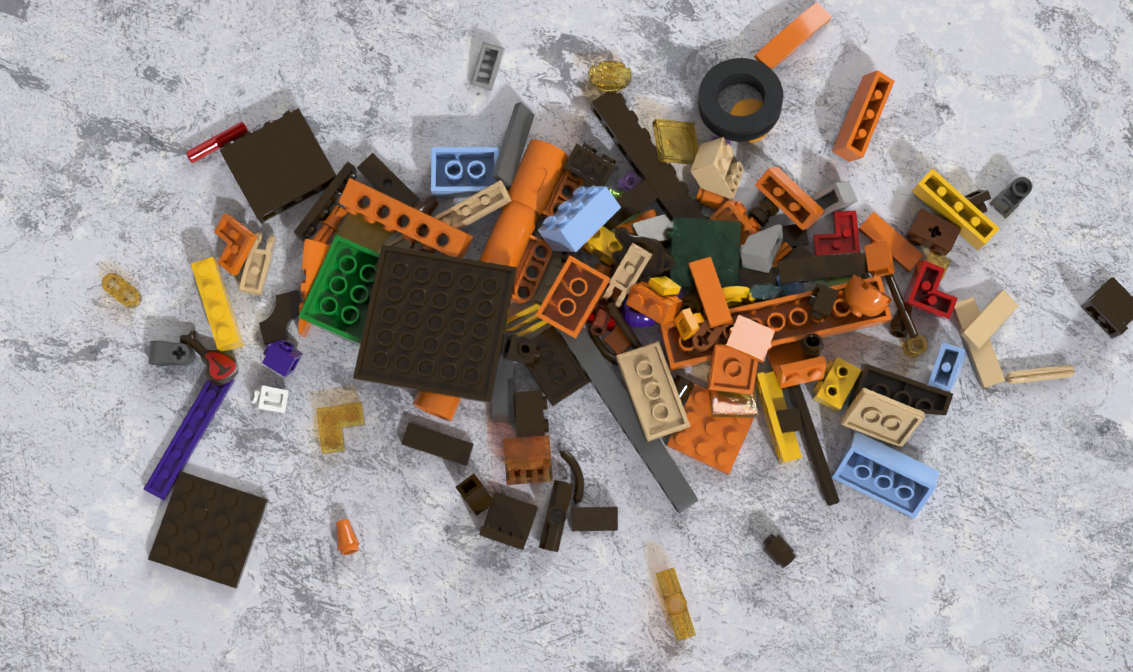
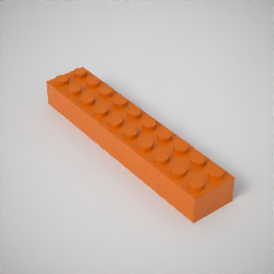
M881 276L864 279L875 286L880 293H885ZM847 283L830 287L839 292L831 313L826 320L817 321L808 316L810 306H807L808 300L812 293L816 294L813 291L729 309L733 320L727 323L725 329L714 343L726 345L730 336L729 330L734 326L738 315L775 330L770 343L772 345L770 349L801 343L802 339L808 334H817L821 338L883 325L889 322L892 317L889 306L877 316L869 317L862 314L861 317L853 314L849 311L851 306L845 300L844 293ZM674 321L666 325L660 324L658 328L670 372L711 363L713 345L707 351L699 352L692 346L693 336L690 339L683 340ZM705 333L702 338L697 337L699 340L697 344L699 346L703 344L708 345L706 339L709 334Z

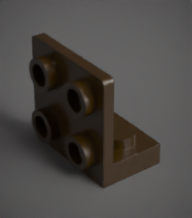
M583 143L582 146L576 144L563 166L595 186H605L613 171L619 169L615 165L616 160L605 154L602 157L596 154L598 150L586 143Z
M1114 277L1107 280L1080 306L1111 339L1122 335L1128 329L1127 325L1133 320V296Z
M496 492L493 496L495 503L489 507L479 535L524 551L538 507Z

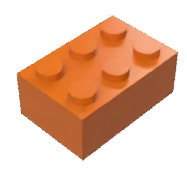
M569 256L535 316L577 339L611 279L576 258Z

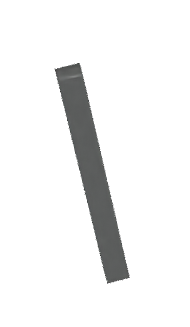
M555 327L675 510L680 514L698 502L697 496L659 439L646 442L630 396L584 327L577 339Z

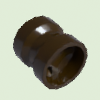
M763 196L758 201V205L748 211V215L750 218L753 217L761 227H765L769 222V218L779 212V208L768 197Z

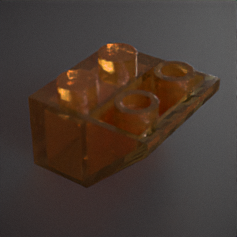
M549 435L503 439L507 485L553 482Z

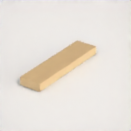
M974 297L956 302L953 309L961 333L980 313ZM990 338L976 351L964 339L982 389L1005 382Z

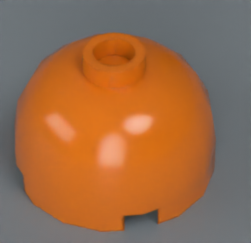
M853 274L845 287V300L851 306L849 311L858 317H861L862 314L869 317L877 316L892 301L885 293H880L875 286Z

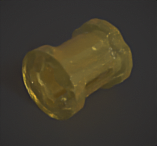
M922 335L907 339L902 347L904 354L910 358H916L923 354L928 348L927 339ZM914 342L918 344L917 347H916L917 350H914V349H913V347H914V344H913V343H914Z

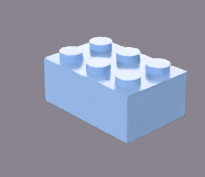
M499 147L431 148L432 196L434 198H469L498 182L492 174L499 156Z
M581 186L573 192V196L568 201L559 205L558 211L554 215L547 217L543 221V226L538 232L552 251L577 252L621 207L606 186Z

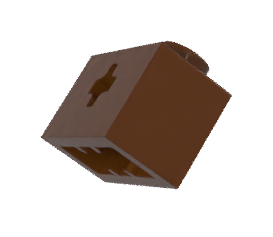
M921 208L915 214L905 237L910 239L909 241L916 246L923 245L929 248V251L937 256H946L952 250L961 227Z

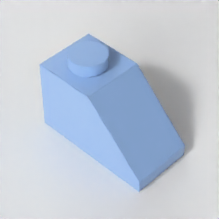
M942 342L928 385L951 392L966 357L965 349Z

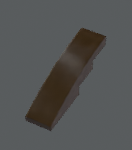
M865 252L820 255L777 261L780 285L795 282L806 283L819 280L844 279L852 277L853 274L856 276L869 275Z

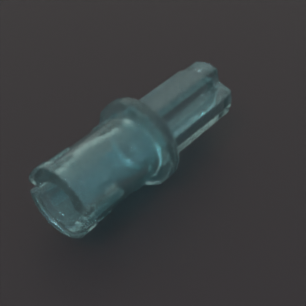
M771 283L753 285V288L749 290L753 298H763L765 301L787 296L781 294V292L787 293L785 286H775Z

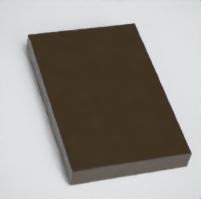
M551 326L532 339L538 341L537 347H540V355L538 360H534L533 364L524 365L544 395L547 396L552 407L591 382L554 326ZM523 345L521 351L527 353L528 348Z

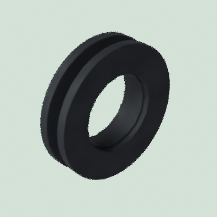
M748 58L725 60L712 67L700 84L698 99L700 117L711 132L719 137H724L726 140L745 142L760 138L776 125L780 117L783 104L781 82L768 66L759 61ZM737 83L748 84L756 88L761 94L763 104L758 111L751 115L734 116L724 111L719 104L718 96L729 85Z

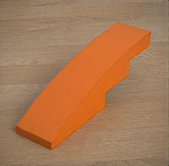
M816 2L755 54L754 58L768 66L771 70L791 56L798 47L809 40L816 31L827 24L832 17Z

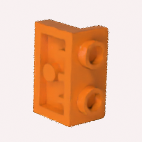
M728 200L709 218L738 252L741 245H745L748 236L760 232L759 228L761 226L753 217L750 218L746 214L747 209L740 201Z

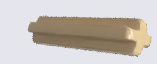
M1073 365L1012 371L1007 373L1008 384L1069 378L1073 377L1075 372Z

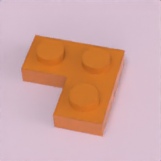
M224 213L214 231L215 234L227 243L218 264L230 274L238 275L257 236L233 216Z

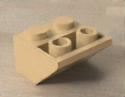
M724 137L700 144L690 172L702 189L732 199L735 198L744 170L741 162L733 154L732 147L727 144Z

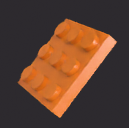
M694 384L684 405L690 427L672 433L666 446L729 475L757 412Z

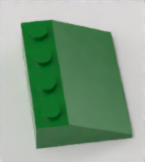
M336 235L298 318L360 347L380 253Z

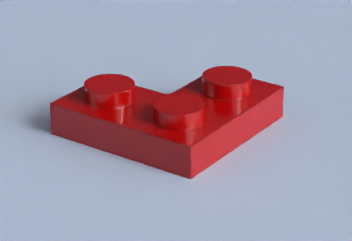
M856 210L833 212L834 233L814 234L812 236L814 256L860 252Z

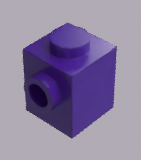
M278 340L266 347L263 353L265 358L262 363L286 377L294 372L303 353L293 348L294 345L286 340Z

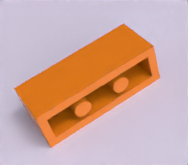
M779 167L768 168L755 184L763 194L802 230L811 228L825 212Z

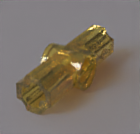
M675 567L655 573L676 641L695 636L696 633L687 608V601L683 595ZM674 597L679 598L682 603L681 608L677 611H673L669 604L670 600Z

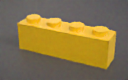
M933 168L912 190L939 217L961 227L959 234L976 250L983 247L1000 229Z
M213 257L191 263L217 349L222 352H228L243 347L244 342L218 262Z

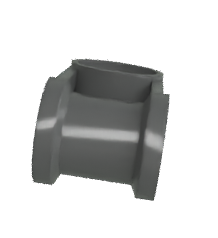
M1018 177L1003 189L989 205H994L1003 214V218L1006 219L1030 194L1033 187L1032 182L1026 177ZM1015 185H1020L1023 188V193L1017 192Z
M150 341L148 364L188 366L195 360L194 349L183 343ZM185 351L186 355L180 358L179 354Z

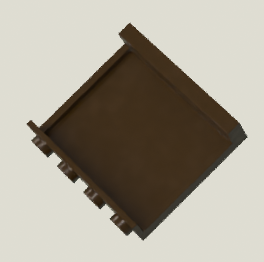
M299 108L286 111L283 117L266 122L262 128L245 133L243 138L236 142L230 141L219 150L261 224L327 189L337 176Z

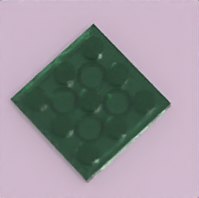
M673 217L671 256H673L675 263L673 268L670 269L669 279L679 286L696 287L688 265L691 262L711 257L721 288L738 286L741 221Z

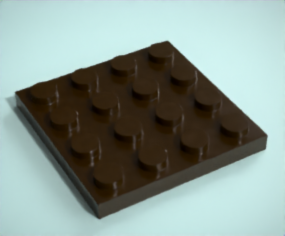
M180 471L148 560L238 588L269 500Z

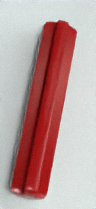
M240 122L188 150L186 155L190 162L194 163L224 147L226 143L244 136L248 129L243 122Z

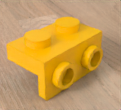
M602 226L581 249L589 255L593 253L600 258L599 261L603 265L612 266L616 269L612 254L616 250H622L623 247L616 239L615 234Z

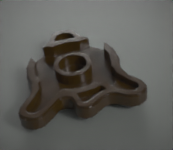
M619 227L615 231V237L623 249L616 250L612 254L616 269L612 272L610 279L613 277L632 243L653 254L637 281L647 282L650 278L658 277L664 271L673 268L675 263L673 256L668 254L663 245L655 238L635 236L624 227Z

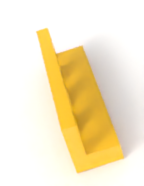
M774 372L756 374V390L779 464L802 458L795 432L783 434L781 432L776 411L785 410L787 406Z

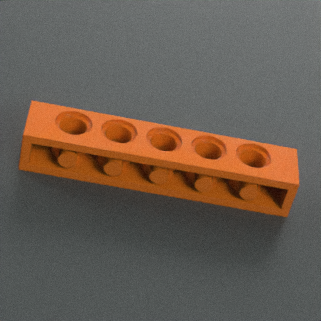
M349 178L338 202L345 206V211L354 215L359 212L365 215L364 220L372 224H376L378 221L384 224V230L393 234L396 231L403 233V239L415 243L417 240L423 243L422 248L433 253L436 249L442 252V255L464 258L474 237ZM368 197L370 201L368 207L364 208L363 201L365 198ZM388 207L389 214L383 218L382 210ZM407 216L409 222L407 226L402 227L401 220ZM427 225L428 233L422 237L421 228ZM446 234L448 236V243L442 246L440 239Z

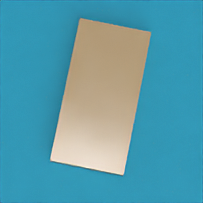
M659 341L615 356L646 442L690 427Z

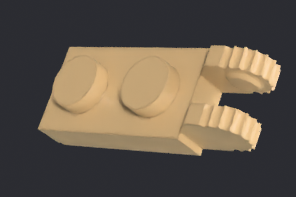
M256 232L257 239L247 256L239 291L262 296L273 257L272 252L275 247L276 236L270 235L267 240L266 249L261 250L259 248L263 236L262 233Z
M632 243L611 278L610 285L602 298L606 300L610 298L614 288L617 287L622 290V293L616 299L615 305L620 307L653 254Z

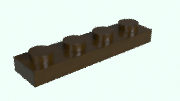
M347 161L294 230V234L301 241L305 242V239H310L315 234L318 223L328 217L329 209L334 203L337 204L349 178L356 180L357 170L354 165Z

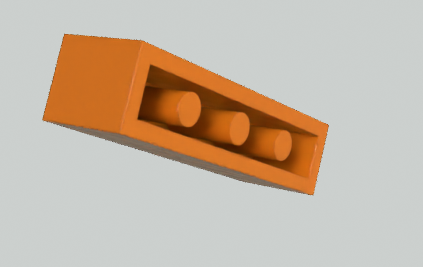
M878 70L863 75L832 149L833 153L848 162L864 157L895 82L893 79Z

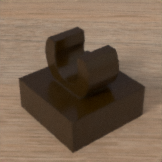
M978 189L964 196L982 213L987 212L984 202L991 199L988 190Z

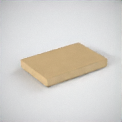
M862 388L840 419V422L843 426L902 448L925 418V414L923 411Z

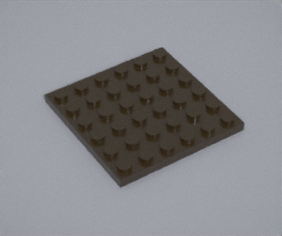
M382 245L353 379L491 404L517 267Z

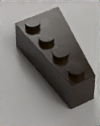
M861 364V372L855 382L847 407H850L862 388H866L923 411L924 414L947 415L953 393L869 364Z

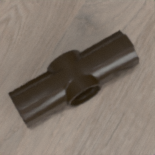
M554 480L539 548L553 552L559 551L574 484ZM553 510H559L563 514V519L558 523L550 519V513Z

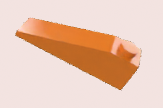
M305 239L302 269H304L306 280L304 279L301 282V295L305 300L300 303L299 314L331 245ZM299 318L298 334L301 337H306L312 324Z

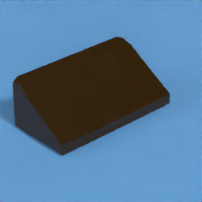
M618 507L571 508L572 531H618Z

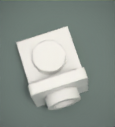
M263 385L258 386L251 394L252 409L283 414L285 413L289 391Z

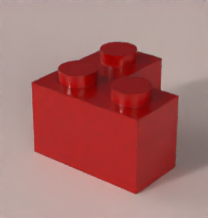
M925 260L918 261L903 298L905 304L938 318L950 319L958 298L937 290L945 268Z

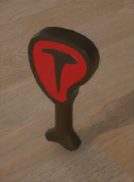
M191 330L188 335L180 336V343L191 346L201 356L203 363L207 366L206 375L211 384L222 386L236 377L239 365L232 356L218 350H207L196 339L197 332L195 330Z

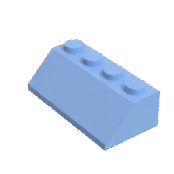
M855 431L844 449L832 478L915 519L935 490L939 471Z

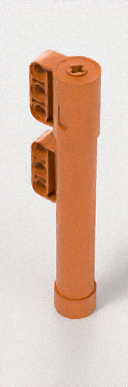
M535 139L530 140L516 171L512 186L507 191L512 201L503 206L479 259L482 262L517 267L511 300L517 304L526 303L533 298L552 255V249L549 245L532 235L540 218L545 220L547 217L554 215L553 209L568 201L573 196V192L584 183L583 178L573 177L571 171L563 167L569 158L564 151L550 143ZM562 188H567L570 191V198L562 194ZM537 247L543 249V258H539L536 255L535 250ZM528 267L535 270V278L528 277L526 273ZM519 287L526 290L527 296L525 299L518 296L517 291ZM418 391L412 405L438 418L452 422L461 398Z

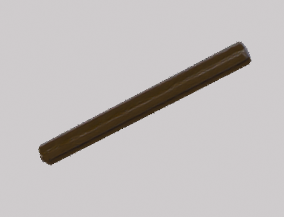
M799 384L787 387L793 408L800 409L803 427L802 434L826 504L828 506L840 502L801 386Z

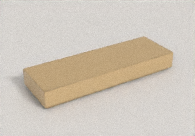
M1005 290L1000 291L960 335L975 351L980 349L1019 305Z

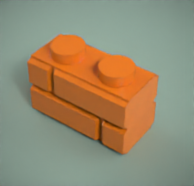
M642 281L631 287L626 302L628 306L661 325L673 322L678 316L683 303L681 299L673 295L662 297L648 286L649 281Z

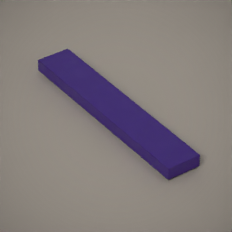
M207 379L143 490L164 501L166 500L177 481L180 471H183L235 380H231L222 386H215Z

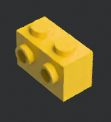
M839 357L833 361L829 360L826 364L824 379L822 381L818 380L812 390L815 393L812 399L835 412L839 411L861 370Z

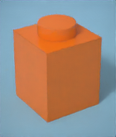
M877 240L871 242L870 245L864 246L868 271L872 277L895 273L892 251L887 241Z

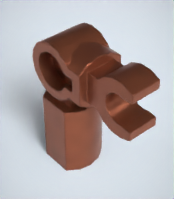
M600 297L593 310L595 316L590 328L593 335H605L611 316L605 305L610 301L614 303L611 297L607 300Z

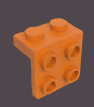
M801 343L767 351L768 360L780 389L824 379L827 364L824 356L803 360Z

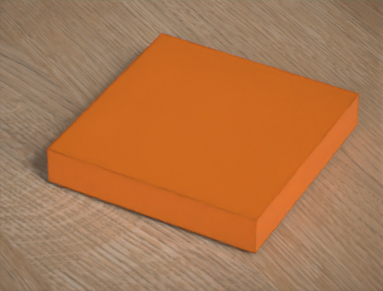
M714 343L707 389L753 395L758 361L729 349L724 344Z

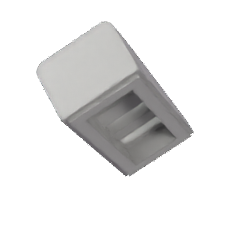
M483 42L471 85L492 91L505 51L504 48ZM486 51L498 54L497 58L485 55ZM483 60L495 62V65L484 64ZM481 67L491 70L492 75L481 72ZM478 76L490 79L489 83L477 80Z

